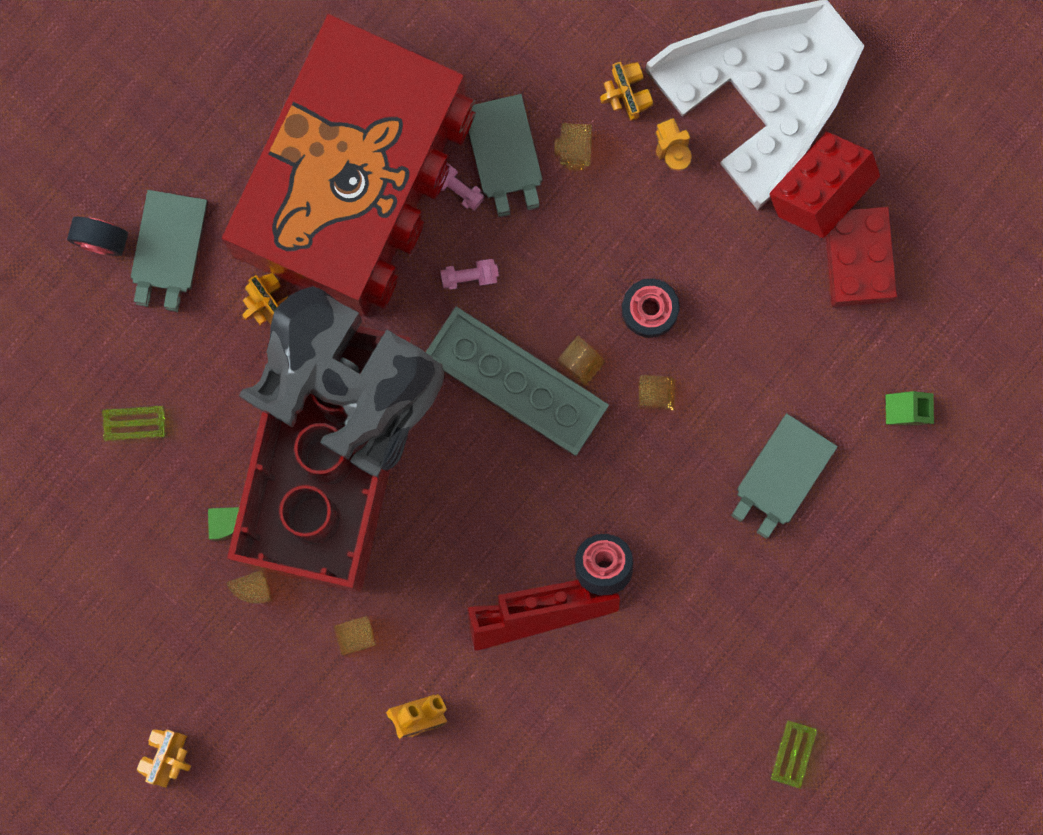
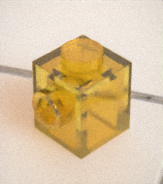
M562 123L561 138H555L554 156H560V165H566V169L583 170L584 166H590L592 124Z

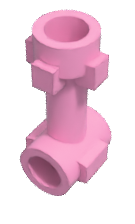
M447 163L446 165L450 166V171L441 191H444L446 187L450 188L464 199L462 205L468 209L470 207L475 211L485 196L481 194L482 191L475 186L471 190L455 178L458 171Z
M494 259L476 261L477 268L455 271L454 266L446 267V270H440L443 288L449 287V290L457 289V283L479 280V285L497 283V277L499 276L497 264H494Z

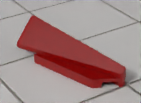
M578 580L498 595V605L468 607L474 650L479 651L618 612L620 597L617 593L602 596L590 593L581 586Z

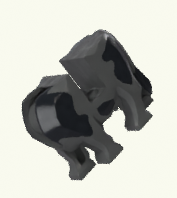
M312 286L290 295L274 311L267 348L268 362L262 377L253 387L242 389L239 397L291 427L296 423L297 414L303 411L305 400L309 394L316 396L324 402L343 406L348 416L344 423L345 426L337 432L325 435L320 443L349 460L354 448L368 441L360 451L354 454L350 462L378 479L381 469L388 471L400 461L407 443L409 430L421 420L433 405L442 387L444 378L443 366L417 346L386 330L360 373L357 365L343 357L341 358L362 322L359 313L341 304L320 288Z

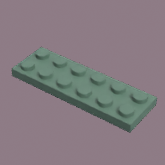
M457 306L426 351L434 360L442 364L445 373L575 457L609 407V404Z

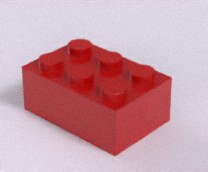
M825 132L774 187L769 195L779 218L825 238L881 175L872 151Z
M888 207L849 210L826 236L832 307L893 302L897 294Z

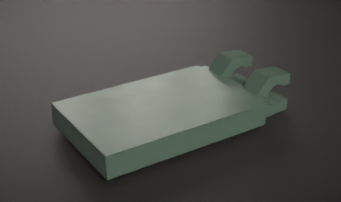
M522 94L473 105L472 111L476 112L468 133L484 196H488V198L494 197L498 217L510 215L506 194L523 190L528 210L539 208L536 186H540L543 179Z
M147 190L130 277L133 283L137 284L134 298L136 305L149 307L153 286L167 289L164 308L168 311L178 312L182 292L192 289L208 206L207 200Z
M786 413L736 491L739 492L737 495L742 499L731 516L739 522L743 521L752 505L766 513L767 516L756 533L767 539L778 522L782 525L789 523L838 446Z

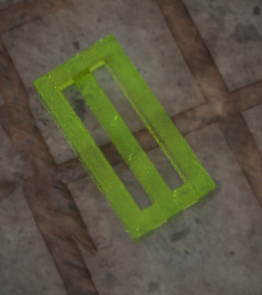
M164 406L102 410L104 441L166 437ZM158 413V418L110 421L112 416ZM158 425L159 430L111 433V428Z
M787 720L770 780L801 789L817 729ZM793 728L797 730L785 775L782 777L779 776V772ZM806 732L809 734L795 780H792L791 775L803 733Z

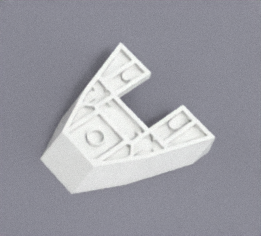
M819 0L760 12L670 44L647 62L645 71L682 117L728 81L742 95L766 126L724 158L720 164L758 210L771 198L769 193L805 155L836 108L861 55L864 44L828 0Z

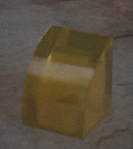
M579 336L573 340L558 358V363L585 385L605 363L604 359Z
M640 375L638 408L675 410V379L665 376Z
M263 571L226 582L230 591L237 598L245 602L265 604L273 601Z
M368 616L333 627L342 656L377 646Z

